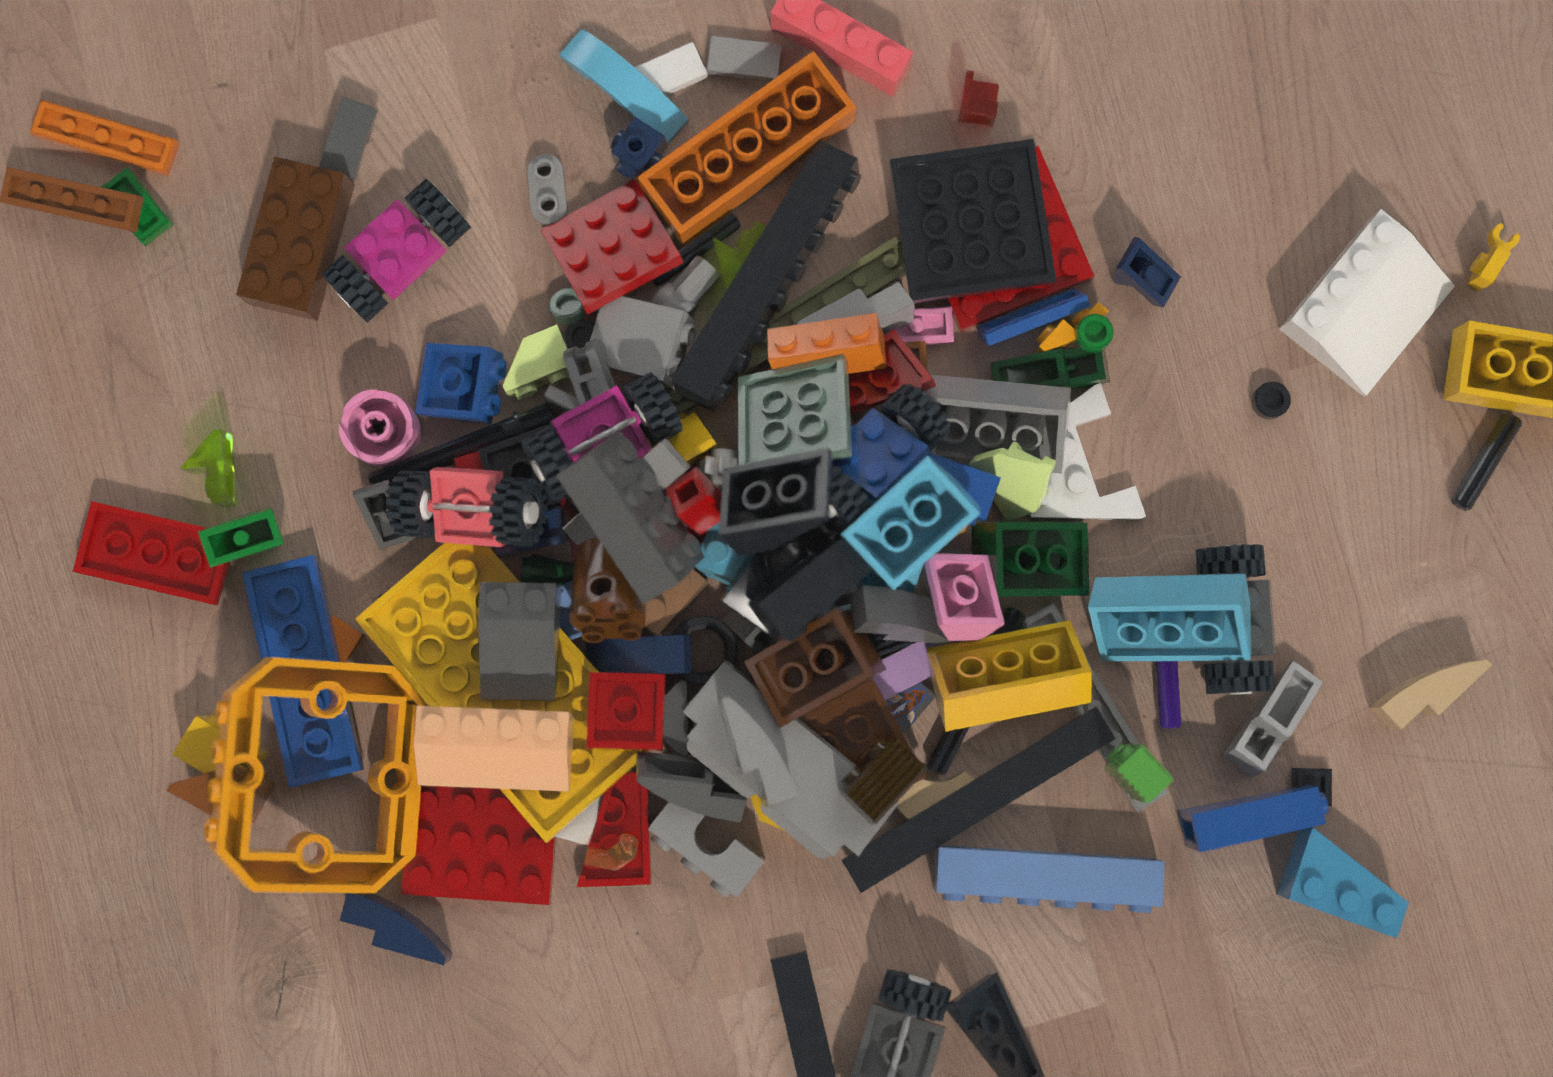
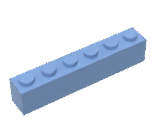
M940 845L936 848L934 890L936 893H942L943 900L965 901V895L980 896L979 901L984 903L1000 904L1002 903V897L1017 898V904L1027 906H1039L1041 899L1054 900V906L1061 908H1077V902L1092 903L1091 909L1113 911L1114 904L1129 905V911L1151 913L1152 906L1163 907L1165 861L1157 858Z

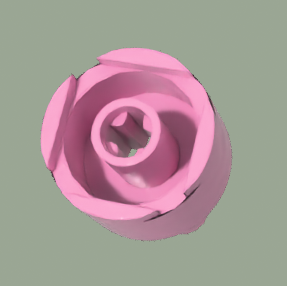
M371 389L360 392L346 403L342 411L339 435L343 445L353 456L371 466L383 468L397 464L411 457L421 444V425L417 414L406 402L393 393ZM383 423L386 425L383 428L384 433L379 436L376 434L379 431L377 425Z

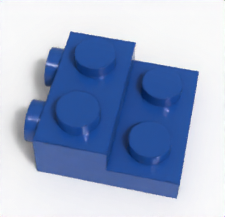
M426 343L415 414L424 417L455 419L460 422L492 424L493 416H497L501 409V399L497 395L499 380H503L507 373V364L503 359V353L484 346Z

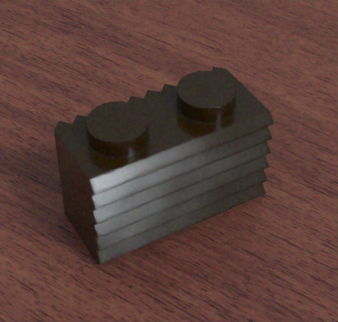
M896 737L889 739L887 742L881 738L867 752V755L871 758L870 761L862 769L857 765L854 766L841 780L845 787L839 794L871 825L877 824L928 770Z

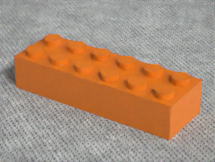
M812 51L639 175L637 178L640 188L680 243L683 244L723 214L735 209L810 155L819 140L828 142L853 124L856 120L857 107L817 54Z

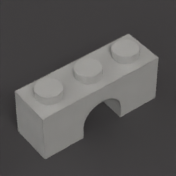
M668 802L648 828L653 833L650 839L667 852L673 848L681 854L683 858L680 862L696 875L700 871L707 874L713 879L710 885L721 895L727 898L731 893L738 898L765 862V858L736 836L726 849L720 852L706 851L699 845L696 838L697 827L705 815Z

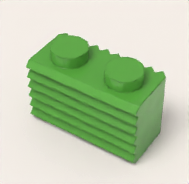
M1120 743L1105 757L1109 762L1105 765L1104 771L1110 772V777H1115V782L1120 783V788H1124L1125 793L1130 794V799L1151 802L1174 780L1170 773L1143 744L1129 743L1124 746Z

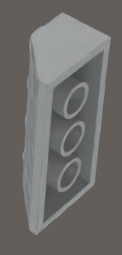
M931 375L936 387L924 390L922 394H928L931 397V401L941 407L939 411L946 414L947 418L945 420L949 421L951 425L949 427L951 432L935 447L936 455L958 463L969 464L975 455L999 448L1008 449L1015 441L1020 444L1024 452L1043 460L1047 456L1056 460L1054 470L1051 473L1062 474L1071 388Z

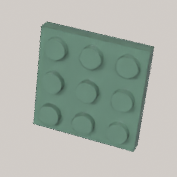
M844 354L738 377V465L829 448L832 451L831 461L852 457L848 362Z

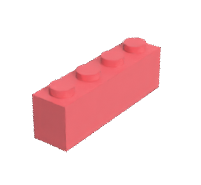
M777 0L770 12L772 30L806 49L814 51L817 55L892 97L911 67L913 51L821 0Z

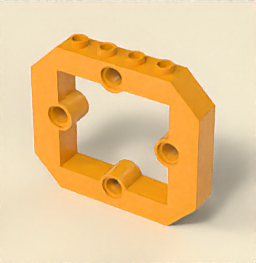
M265 657L223 693V700L218 701L216 704L215 723L220 724L219 740L213 741L211 750L212 763H217L215 779H210L208 785V802H213L212 818H207L204 826V840L209 842V849L235 878L252 892L376 893L416 855L421 785H418L414 733L417 706L428 705L395 666ZM326 689L330 694L331 700L330 704L322 710L316 703V697L321 690ZM263 696L300 698L301 706L308 715L324 719L340 715L345 709L347 701L388 703L384 758L372 765L367 776L371 790L380 795L376 851H333L330 840L310 831H303L294 835L288 842L287 849H249L254 789L261 783L264 774L263 766L259 759H257ZM243 761L248 767L247 776L241 782H235L231 776L232 768L238 762ZM393 768L397 773V781L394 786L387 788L384 777ZM310 842H315L317 854L312 860L305 862L302 855L303 849Z

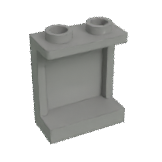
M621 296L600 308L590 341L600 339L606 349L605 359L609 370L636 377H642L651 372L658 378L659 383H662L667 388L674 389L671 379L683 362L687 347L694 341L696 334L695 320L683 310Z

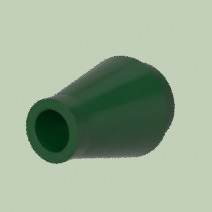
M531 554V557H522L521 583H556L560 585L573 581L574 563Z

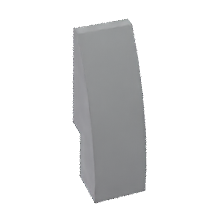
M899 282L868 299L859 288L798 321L797 324L877 313L884 335L893 329L897 330L913 322L915 303Z
M1292 660L1275 680V690L1267 691L1222 756L1252 778L1266 771L1282 742L1291 737L1323 682Z
M730 697L722 698L718 705L739 775L754 771L764 808L797 798L798 795L790 773L767 734L747 711Z

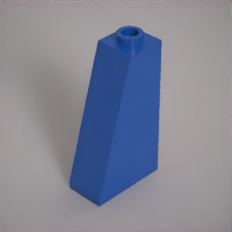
M1305 785L1299 788L1284 789L1180 809L1178 813L1185 846L1197 852H1205L1326 824L1324 814H1328L1329 809L1326 796L1323 792H1319L1318 786Z

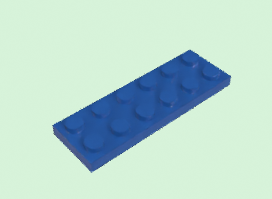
M310 555L242 572L261 661L265 657L340 662L317 556ZM326 689L321 690L316 697L318 707L323 710L330 704L331 700L330 694ZM269 696L289 788L364 770L349 701H347L346 707L340 715L324 719L308 715L301 706L300 698Z

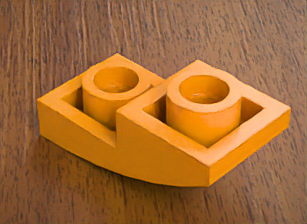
M1097 302L1091 310L1086 308L1076 315L1071 321L1075 328L1064 319L1056 328L1050 323L1036 339L1041 345L1035 353L1060 348L1065 349L1076 343V327L1085 316L1090 314L1106 316L1109 310Z

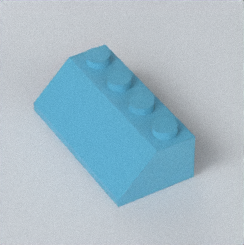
M1246 574L1095 577L1088 609L1101 661H1251V612Z

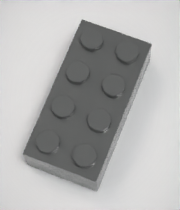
M621 431L586 452L556 475L643 604L679 584L705 557L701 552L698 540L695 536L689 534L680 518L676 515L673 505L666 500L660 491L657 479L650 471L646 470L637 457L635 446L631 441L625 439Z

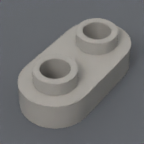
M541 154L534 157L527 168L531 212L535 220L540 225L546 227L568 215L565 173L561 162L555 156ZM550 167L551 172L547 176L539 175L540 169ZM552 201L555 203L551 211H544L542 209L545 202Z

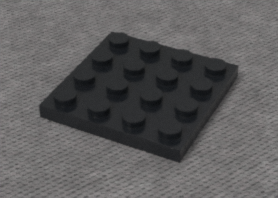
M1034 139L889 160L908 291L914 303L1054 284L1056 282Z

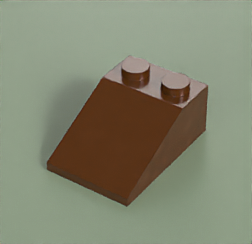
M851 604L837 607L824 617L806 625L807 631L792 642L788 640L779 641L744 661L780 728L887 670L868 634L854 632Z

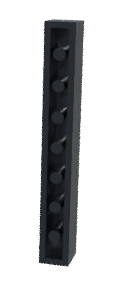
M819 140L671 379L676 393L712 412L716 410L719 403L723 405L727 401L733 388L731 383L738 373L742 374L748 367L751 360L750 352L756 342L761 343L765 339L767 329L770 328L769 321L775 312L780 313L788 300L787 292L793 282L798 283L803 277L807 267L805 262L812 252L816 253L822 246L825 238L824 231L830 222L835 223L843 209L842 202L848 192L852 194L858 187L861 179L858 158Z

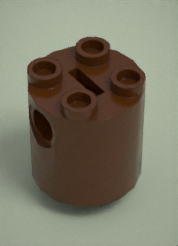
M598 537L590 538L580 543L575 550L570 623L578 631L582 632V639L590 643H599L604 639L621 638L628 641L639 639L641 637V630L645 626L646 603H642Z

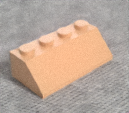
M417 706L414 752L418 785L570 792L574 716L570 712Z

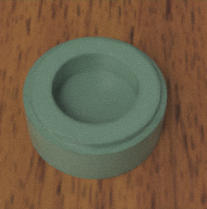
M565 288L558 291L550 300V311L554 319L560 324H575L586 315V311L573 288Z

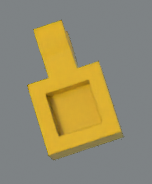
M1501 223L1493 227L1487 235V242L1490 247L1489 252H1481L1469 269L1473 274L1467 285L1477 291L1483 290L1494 282L1511 254L1509 251L1520 240V234L1515 233L1508 239V242L1502 241L1499 233L1504 225Z

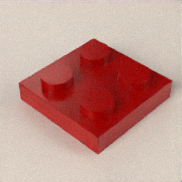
M590 672L586 748L663 751L665 674Z

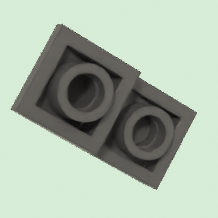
M342 97L319 167L345 173L349 179L355 180L365 146L370 141L378 108Z

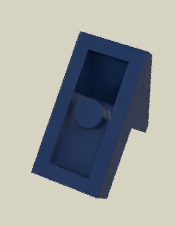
M1134 237L1116 267L1113 282L1119 285L1132 286L1153 306L1164 307L1181 276L1139 237Z

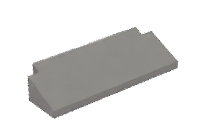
M725 659L683 711L685 715L697 724L687 736L689 739L687 742L689 753L743 797H751L756 793L761 798L754 771L739 775L718 705L722 698L730 697L747 711L767 734L786 765L798 795L795 799L765 808L762 802V812L818 858L823 859L829 855L834 857L843 844L859 856L897 807L899 801L877 824L871 825L839 794L845 787L841 780L856 765L800 719H796L780 728L757 684Z

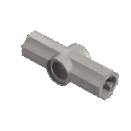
M697 255L672 284L669 282L661 288L651 303L683 310L692 317L698 308L697 304L718 283L721 275L710 263Z

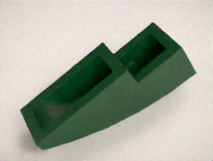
M1081 347L1068 350L1060 348L990 362L993 381L1071 389L1094 386L1099 383H1110L1105 349L1092 353L1083 350Z

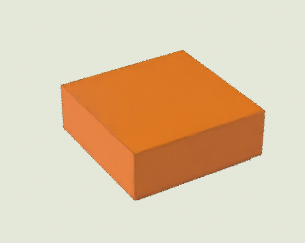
M332 615L331 621L340 662L347 663L365 635L337 616Z

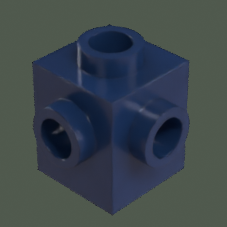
M634 117L625 131L620 130L611 143V155L616 164L614 168L628 179L632 180L634 176L638 177L664 158L662 154L667 148L665 136Z

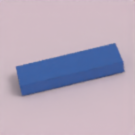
M1073 288L978 325L976 330L979 339L988 346L1086 309L1090 307L1086 294Z

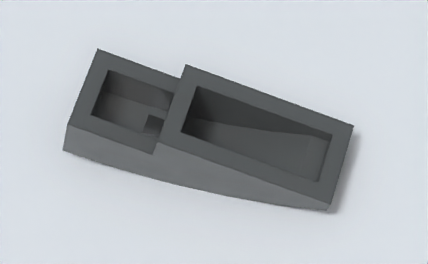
M866 585L861 586L850 596L854 632L881 634L882 640L949 644L951 642L938 626L932 599L906 591Z
M637 751V782L652 793L672 804L695 813L717 819L741 822L747 797L740 795L697 758Z

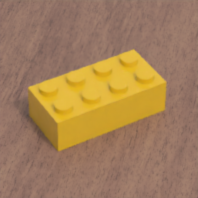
M1467 321L1458 326L1452 332L1443 400L1553 418V334L1475 321Z

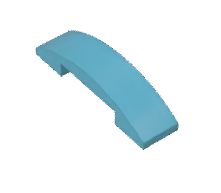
M584 29L559 54L560 58L585 79L589 78L633 117L638 118L663 134L667 145L689 122L688 118L643 74L613 49Z

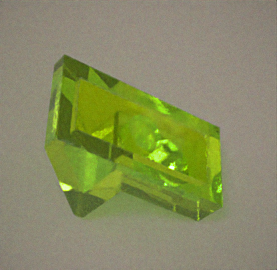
M756 221L751 230L748 228L744 229L736 244L739 251L713 238L714 249L726 290L766 227L764 224Z
M215 429L183 463L180 469L190 474L209 472V477L205 478V492L207 497L211 498V503L221 507L237 506L232 434L222 429Z

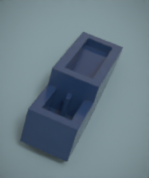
M646 636L634 641L619 638L604 639L599 643L586 642V658L600 673H692L691 636Z
M347 893L339 921L375 930L371 946L445 965L451 960L452 952L444 942L420 919L401 906L373 893Z

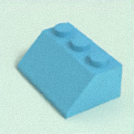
M926 456L845 529L842 535L889 586L895 590L980 515V506L952 475L929 456Z

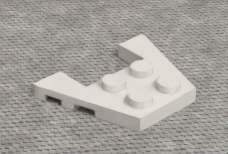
M1101 383L1094 385L1070 403L1062 474L1051 473L1047 487L1049 489L1048 494L1041 502L1038 510L1028 514L1029 519L1140 520L1146 517L1136 486L1099 497L1082 448L1076 426L1107 417L1111 414Z

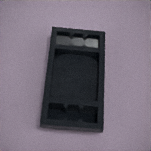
M825 521L774 550L749 554L719 601L769 635L747 603L832 535H841L843 530L840 531L836 529L834 524L831 525Z

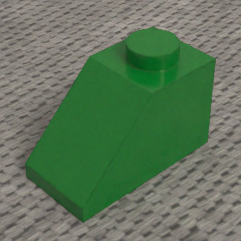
M269 506L233 517L198 531L210 567L284 544L273 511Z

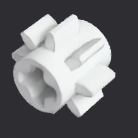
M723 448L711 450L710 457L705 456V460H701L700 472L714 483L720 492H722L723 469L738 466V452Z

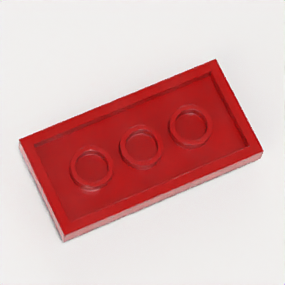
M91 501L72 572L218 606L230 561L214 567L209 566L198 531L205 529V527Z

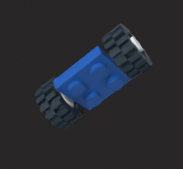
M903 384L882 404L881 412L883 414L872 408L851 429L852 457L831 461L830 510L827 522L831 525L834 524L836 529L840 531L847 529L872 506L867 498L877 502L926 456H929L930 452L951 432L949 428L951 426L950 422L945 420L947 418L946 414L939 411L941 407L937 403L934 404L928 394L923 395L922 390L918 387L914 389L911 384Z

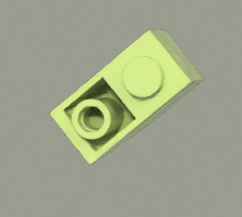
M558 325L523 338L503 383L504 390L510 398L517 396V399H524L538 392L537 387L547 383L555 386L571 379L563 358V353L568 347Z

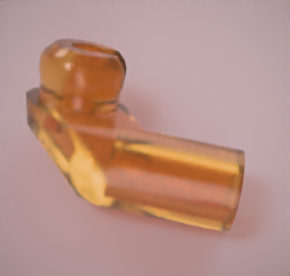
M623 834L619 837V842L609 850L588 846L584 865L607 870H619L635 859L638 853V840L631 834Z

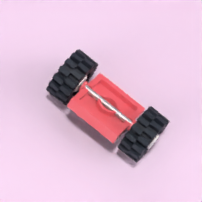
M436 467L431 469L430 472L405 470L400 471L398 477L395 476L393 478L394 486H389L388 489L391 499L386 498V505H390V510L386 511L387 518H392L389 525L391 528H395L394 533L400 536L431 538L432 534H434L435 542L492 547H502L506 544L533 546L534 543L540 540L538 534H543L544 528L542 523H546L547 517L544 516V511H548L547 504H544V500L547 497L546 492H542L544 487L539 483V480L516 477L503 478V471Z

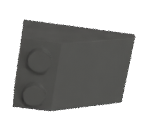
M480 582L478 619L480 699L556 701L561 590L556 583Z

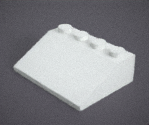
M1380 209L1363 225L1279 330L1365 397L1455 286L1411 232Z

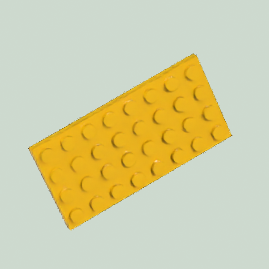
M443 543L358 615L355 620L428 706L570 712L574 716L570 792L500 789L541 838L548 843L636 765L637 751L651 752V750L586 748L589 673L598 672V670L561 628H559L556 701L480 699L478 620L480 582H520L489 546Z

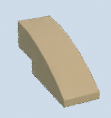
M1475 660L1429 670L1387 692L1369 708L1388 729L1402 730L1421 711L1425 715L1439 716L1484 674L1492 664L1488 660Z

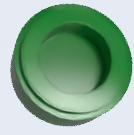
M1100 314L1085 316L1075 330L1077 344L1083 350L1092 353L1104 350L1110 344L1114 335L1112 323L1108 318Z

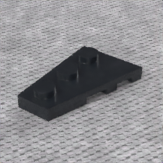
M998 973L986 975L944 1005V1008L998 1077H1045Z

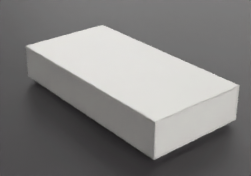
M693 42L635 67L665 96L708 78L707 71Z

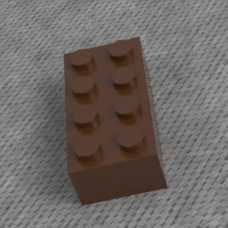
M274 156L236 293L239 298L252 306L318 321L328 282L321 274L334 263L355 186L345 173Z

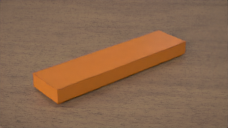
M42 99L29 132L38 138L169 176L179 146V142L176 139Z

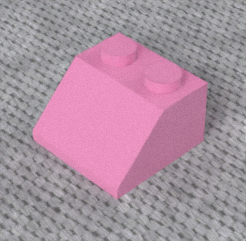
M935 553L924 563L938 626L949 641H980L1004 625L988 555Z

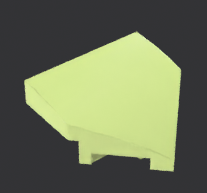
M1014 441L1008 449L999 448L975 455L969 465L975 469L1001 477L993 501L1005 519L1009 521L1038 510L1041 502L1048 494L1049 489L1047 487L1056 460L1047 456L1043 460L1024 452L1020 444Z

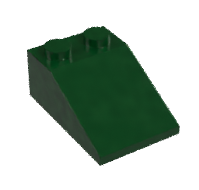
M988 522L978 523L975 526L972 525V555H988L998 597L1090 595L1088 523Z

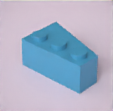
M1313 827L1298 830L1277 895L1397 939L1409 902Z

